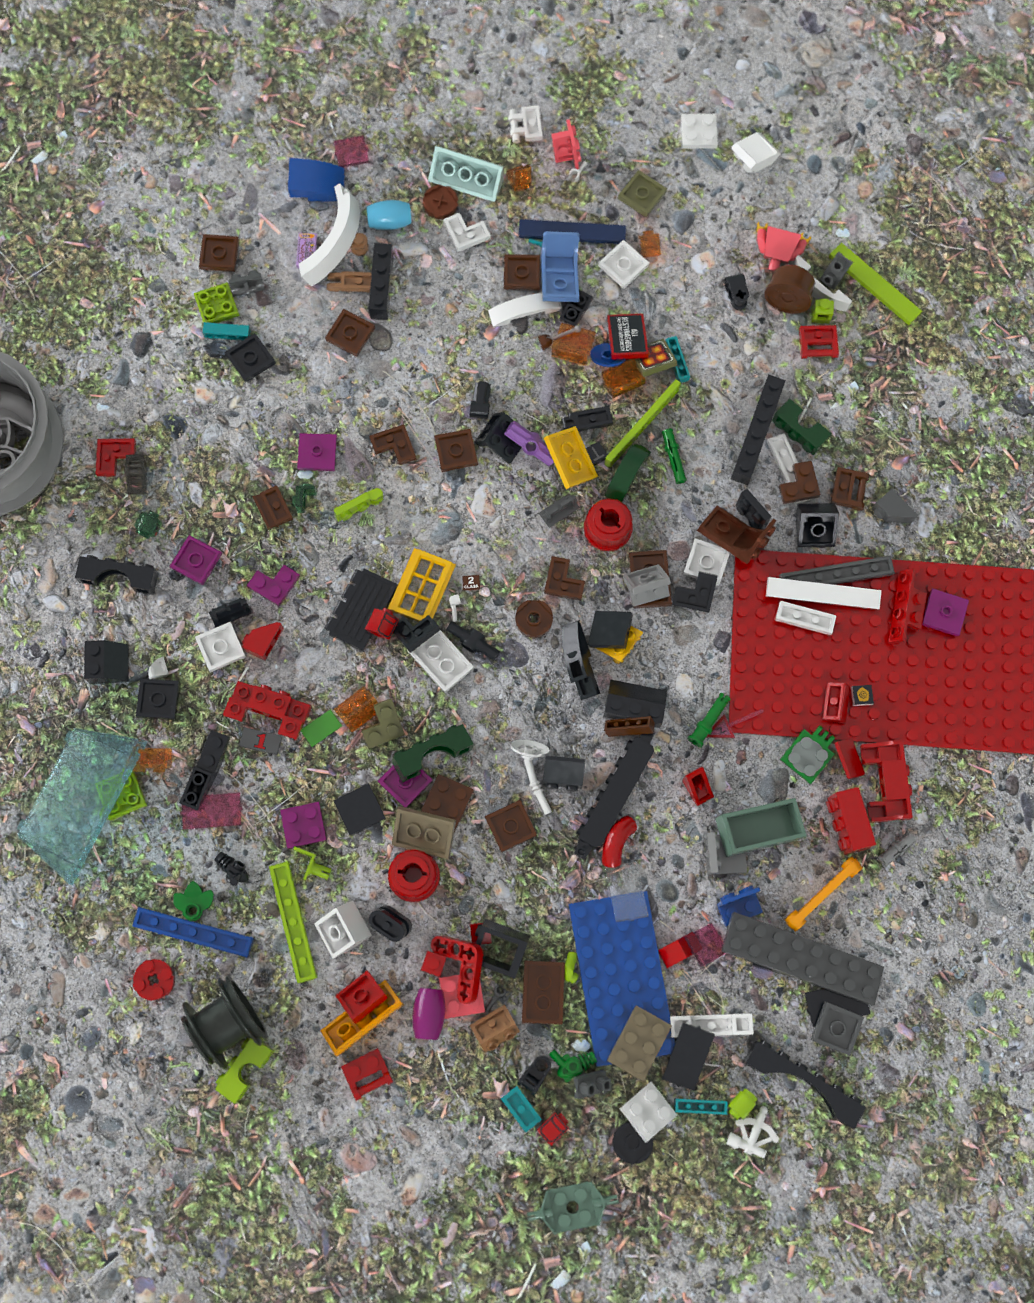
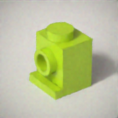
M826 298L815 300L814 305L811 306V323L829 324L834 314V301Z

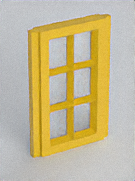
M414 548L388 609L418 622L428 615L433 619L456 564Z

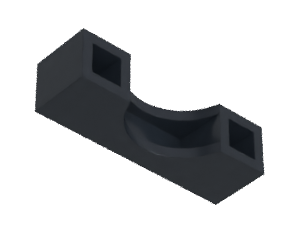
M374 243L369 297L370 319L388 320L390 276L394 257L392 244Z
M87 555V557L80 556L75 579L81 584L99 586L105 578L111 575H123L129 579L131 588L135 592L154 595L159 573L154 566L149 564L139 566L130 561L120 563L111 558L101 560L96 556Z

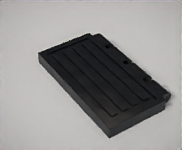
M365 568L363 571L355 570L350 579V582L354 583L355 586L347 585L341 596L346 602L339 600L332 613L337 616V619L330 616L324 629L329 631V636L364 652L373 635L365 630V627L374 609L383 610V608H387L398 584Z

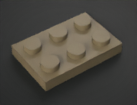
M399 806L396 812L392 845L409 850L416 849L429 855L449 859L456 820Z
M635 1005L607 1061L644 1081L672 1025Z

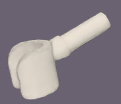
M583 161L579 169H571L569 178L576 174L575 182L579 181L580 173L587 165V162Z
M458 594L451 596L449 599L453 622H457L456 605L461 604Z

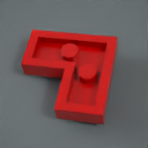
M135 438L97 439L95 473L97 477L116 476L117 459L136 458Z

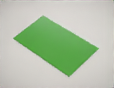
M330 709L302 728L301 732L311 747H313L342 727V725Z

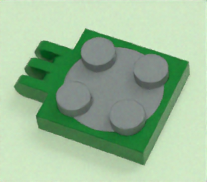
M820 725L812 735L803 729L779 759L809 784H812L835 755V753L828 749V746L835 737L831 735L826 740L825 738L829 734L827 730L822 735H819L823 729Z

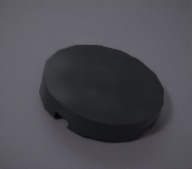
M625 1122L614 1132L612 1139L613 1150L623 1162L639 1164L647 1160L652 1153L653 1137L648 1142H645L632 1124Z

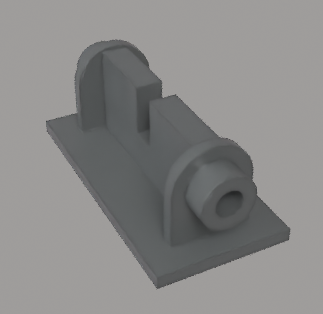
M568 493L539 512V515L550 528L580 507L576 503V497Z

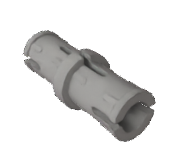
M906 832L899 840L892 842L890 847L878 856V859L884 866H888L895 858L902 856L904 851L916 842V839L911 833Z

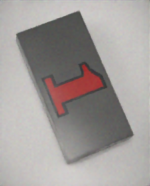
M244 727L239 746L278 756L282 736Z

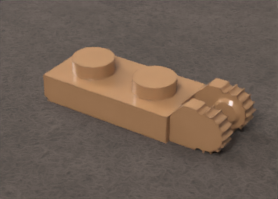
M372 272L329 273L327 275L329 281H341V283H328L327 290L332 292L340 290L347 292H370Z

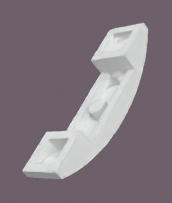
M799 255L793 265L800 266L809 272L812 267ZM814 278L815 286L812 296L815 299L826 298L834 301V309L846 312L849 309L852 300L840 290L833 294Z
M537 293L504 302L488 310L493 328L510 324L513 319L540 312L549 314L561 311L563 308L561 302L542 301V293Z
M752 1013L670 1016L672 1025L671 1037L678 1036L683 1022L695 1027L700 1026L701 1029L714 1033L715 1036L754 1034Z

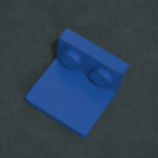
M752 885L738 891L739 895L735 896L733 892L720 898L721 902L716 905L725 927L729 925L733 912L747 917L763 913L756 893L761 891L759 887L754 889Z

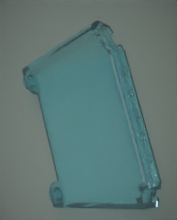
M78 728L68 731L64 739L67 742L26 820L22 819L17 827V830H19L18 836L68 884L73 886L79 875L75 874V872L79 873L140 758L139 750H144L148 741Z

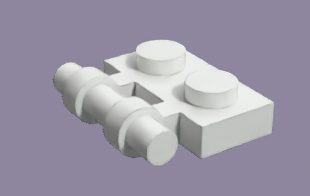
M539 105L521 107V113L516 114L515 109L509 110L508 120L509 124H511L510 136L513 138V143H519L520 136L525 137V142L543 140ZM518 122H523V127H518Z

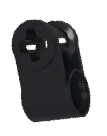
M744 274L725 277V288L732 307L735 310L745 309L749 292Z
M545 1055L537 1056L529 1068L525 1070L517 1085L524 1086L534 1096L551 1069L550 1059ZM540 1059H544L548 1063V1067L544 1071H540L536 1067V1063Z

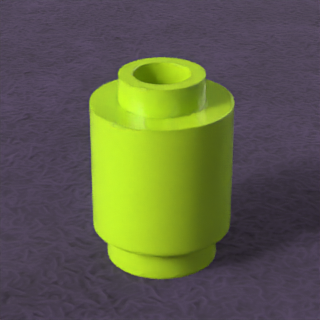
M744 1088L729 1103L728 1107L730 1110L728 1112L735 1119L739 1120L741 1118L744 1120L755 1107V1102L758 1099L749 1090Z

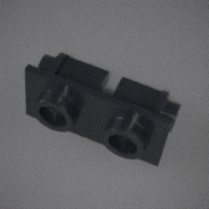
M240 597L228 603L229 606L227 607L222 605L212 608L209 614L215 628L251 614L247 600Z

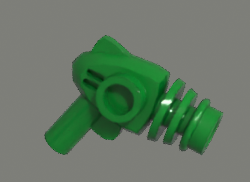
M555 1049L548 1054L559 1065L557 1075L563 1078L566 1083L573 1077L581 1075L583 1069L587 1071L590 1065L594 1066L597 1063L592 1051L586 1052V1056L584 1053L578 1054V1058L576 1056L570 1057L569 1054L561 1057Z

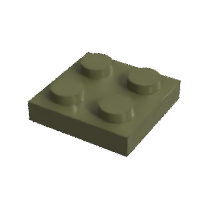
M638 170L619 193L618 199L647 218L666 194L667 188Z

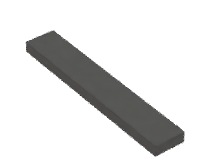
M890 555L782 573L779 575V578L838 585L891 576L895 572Z

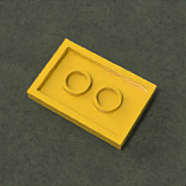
M576 426L543 438L566 489L598 477Z

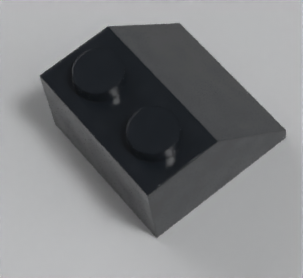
M835 503L797 504L796 533L798 547H835L839 511Z
M106 640L85 641L84 679L89 684L129 682V645Z
M546 756L543 785L547 786V789L558 790V787H565L567 791L573 792L582 789L585 759Z

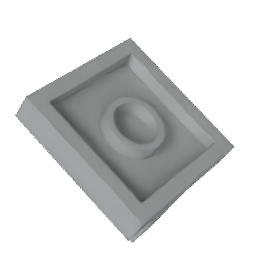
M659 564L623 575L633 606L670 596L668 585L671 584L670 578Z

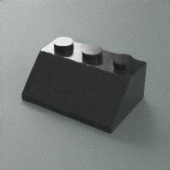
M610 680L603 717L626 719L651 716L655 722L654 727L660 728L663 723L667 691Z

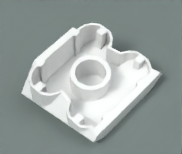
M756 132L736 142L731 147L736 158L744 161L743 168L749 173H756L772 165L781 154L761 132Z

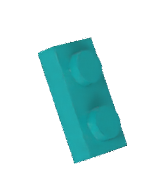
M515 1086L501 1098L525 1133L542 1120L518 1086Z

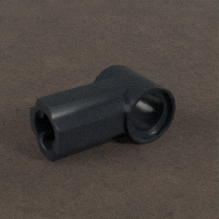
M484 381L475 382L469 417L488 419L491 384Z

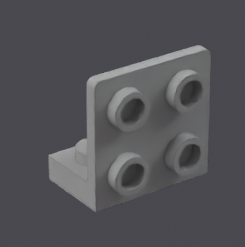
M709 832L704 835L707 875L747 872L746 853L726 857L720 834L715 835V832Z

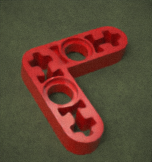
M448 936L434 937L431 941V949L434 953L461 961L457 989L458 1000L463 1004L475 1002L478 996L483 960L481 946ZM439 942L440 944L447 945V947L442 948V946L439 945ZM455 944H458L460 948L458 955L454 952ZM472 950V952L475 953V956L469 953L466 954V952ZM469 968L473 971L472 979H469L467 976Z

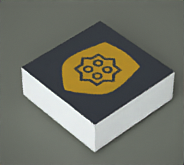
M872 685L851 687L853 706L874 704Z

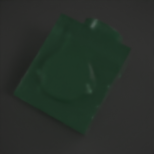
M312 484L296 485V495L292 497V505L296 508L297 513H305L306 496L317 495L316 487L312 486Z

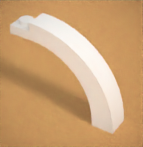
M341 184L334 187L338 201V212L330 234L311 256L299 263L301 277L311 287L325 278L340 263L357 233L360 219L359 202L353 197L349 189H345Z

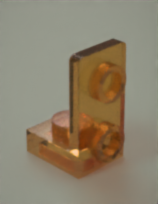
M530 164L520 165L506 171V176L514 192L525 190L531 186Z

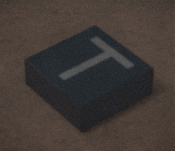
M599 441L586 448L593 466L604 461L608 455Z

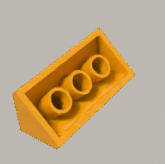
M386 980L381 982L379 986L388 999L357 1024L344 1011L320 1030L336 1057L342 1055L404 1005Z

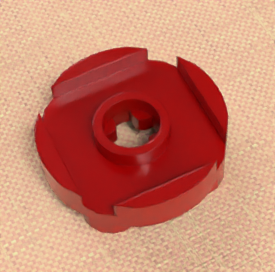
M158 959L144 961L138 966L133 976L134 990L140 997L146 1000L155 1001L166 997L172 991L175 984V975L171 966L165 961ZM157 974L159 982L158 984L154 983L152 986L149 978Z

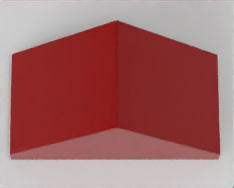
M703 767L685 775L682 779L697 806L714 798Z
M691 932L659 949L658 953L666 968H669L701 951L702 948L694 933Z

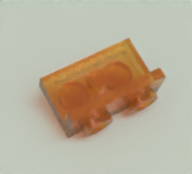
M634 358L601 373L603 385L612 398L646 384L645 378L637 369Z
M363 686L333 710L348 729L354 732L376 715L373 705L378 702L366 687Z
M133 748L132 760H127V768H133V772H145V768H153V772H165V769L172 768V749Z

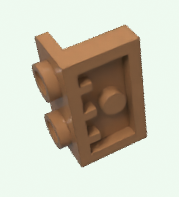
M505 1004L469 1025L484 1052L496 1049L499 1044L513 1039L520 1032Z

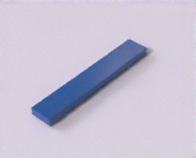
M138 907L132 927L249 958L254 941L252 937Z

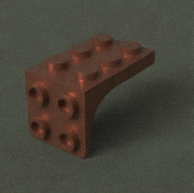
M717 505L702 522L697 531L748 564L752 558L755 560L761 552L760 548L764 549L770 539L767 537H771L776 530L774 525L777 520L773 518L765 529H755Z

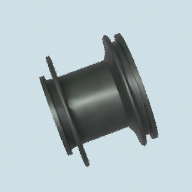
M229 975L225 977L226 982L222 979L217 980L222 996L198 1012L190 1004L183 1002L182 1007L186 1016L181 1018L189 1038L209 1065H213L216 1062L224 1070L227 1069V1062L223 1055L224 1051L246 1036H249L258 1046L262 1045L261 1037L265 1040L268 1038L267 1031L256 1011L240 987Z

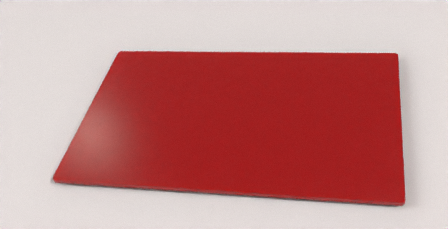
M761 550L755 560L752 558L746 564L735 556L729 693L731 700L729 701L728 720L733 733L797 738L803 729L812 735L820 725L823 729L819 735H822L825 730L829 732L825 738L826 740L833 735L835 737L834 740L838 741L852 739L853 742L881 743L903 740V745L1034 754V570L892 559L894 575L838 584L841 586L882 590L880 609H869L766 597L768 577L779 578V575L782 573L872 558ZM912 568L916 570L914 588L927 593L925 608L932 588L969 600L958 637L923 625L922 629L914 630L907 626L904 642H889L900 571ZM784 601L836 615L832 634L827 635L775 621L779 602ZM827 682L846 683L850 686L845 724L823 720ZM872 685L874 704L853 706L851 687Z

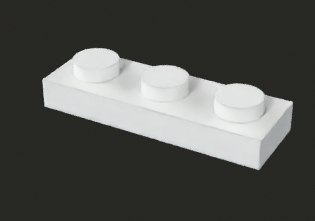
M780 601L775 621L831 635L836 615Z

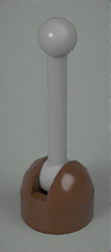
M576 325L574 329L553 337L547 334L538 336L542 350L549 348L555 339L574 332L579 333L581 327Z

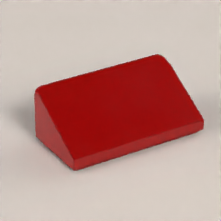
M827 682L823 720L846 723L850 686L848 684Z
M846 739L835 742V747L847 779L853 780L864 776L865 771L853 740Z

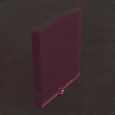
M364 136L334 141L336 151L334 155L337 157L338 166L347 167L369 163L368 147H366Z
M712 923L684 937L692 950L691 954L695 955L701 967L726 954L721 951L723 945L722 937L718 935Z

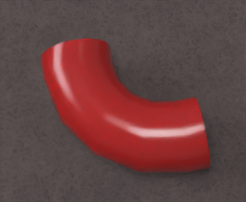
M624 816L619 819L606 836L602 852V864L606 867L614 868L621 865L624 844L637 830L636 822L630 816Z

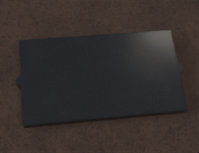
M826 989L804 993L808 1007L806 1011L809 1012L812 1026H816L825 1001L861 1016L871 1014L869 1005Z
M683 1022L662 1079L676 1084L677 1087L682 1086L694 1091L715 1034L701 1029L700 1026L695 1027Z

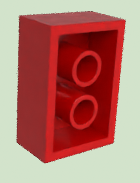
M859 787L836 792L827 798V809L833 815L832 825L834 831L838 832L840 838L838 845L840 850L844 851V855L867 850L876 845Z

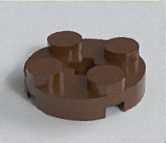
M527 600L523 602L516 611L515 622L517 629L523 635L532 639L545 635L551 629L553 623L551 608L541 600ZM530 615H538V622H530Z

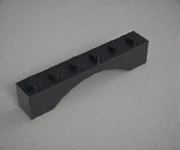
M768 374L730 480L745 485L749 484L786 380Z
M754 1041L743 1061L744 1064L761 1074L785 1073L805 1081L823 1098L832 1118L851 1129L856 1128L866 1109L861 1104V1099L852 1094L850 1097L845 1095L843 1088L834 1083L832 1086L827 1084L825 1077L816 1072L814 1075L809 1073L807 1066L798 1061L796 1064L791 1062L789 1055L780 1050L778 1053L771 1049L772 1045L766 1041Z

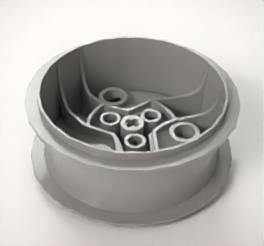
M0 352V460L4 457L12 459L11 465L8 468L0 469V516L20 509L30 502L50 482L60 462L64 440L62 422L55 405L41 389L39 382L26 366L10 355ZM13 425L31 435L23 451L14 448L16 438Z

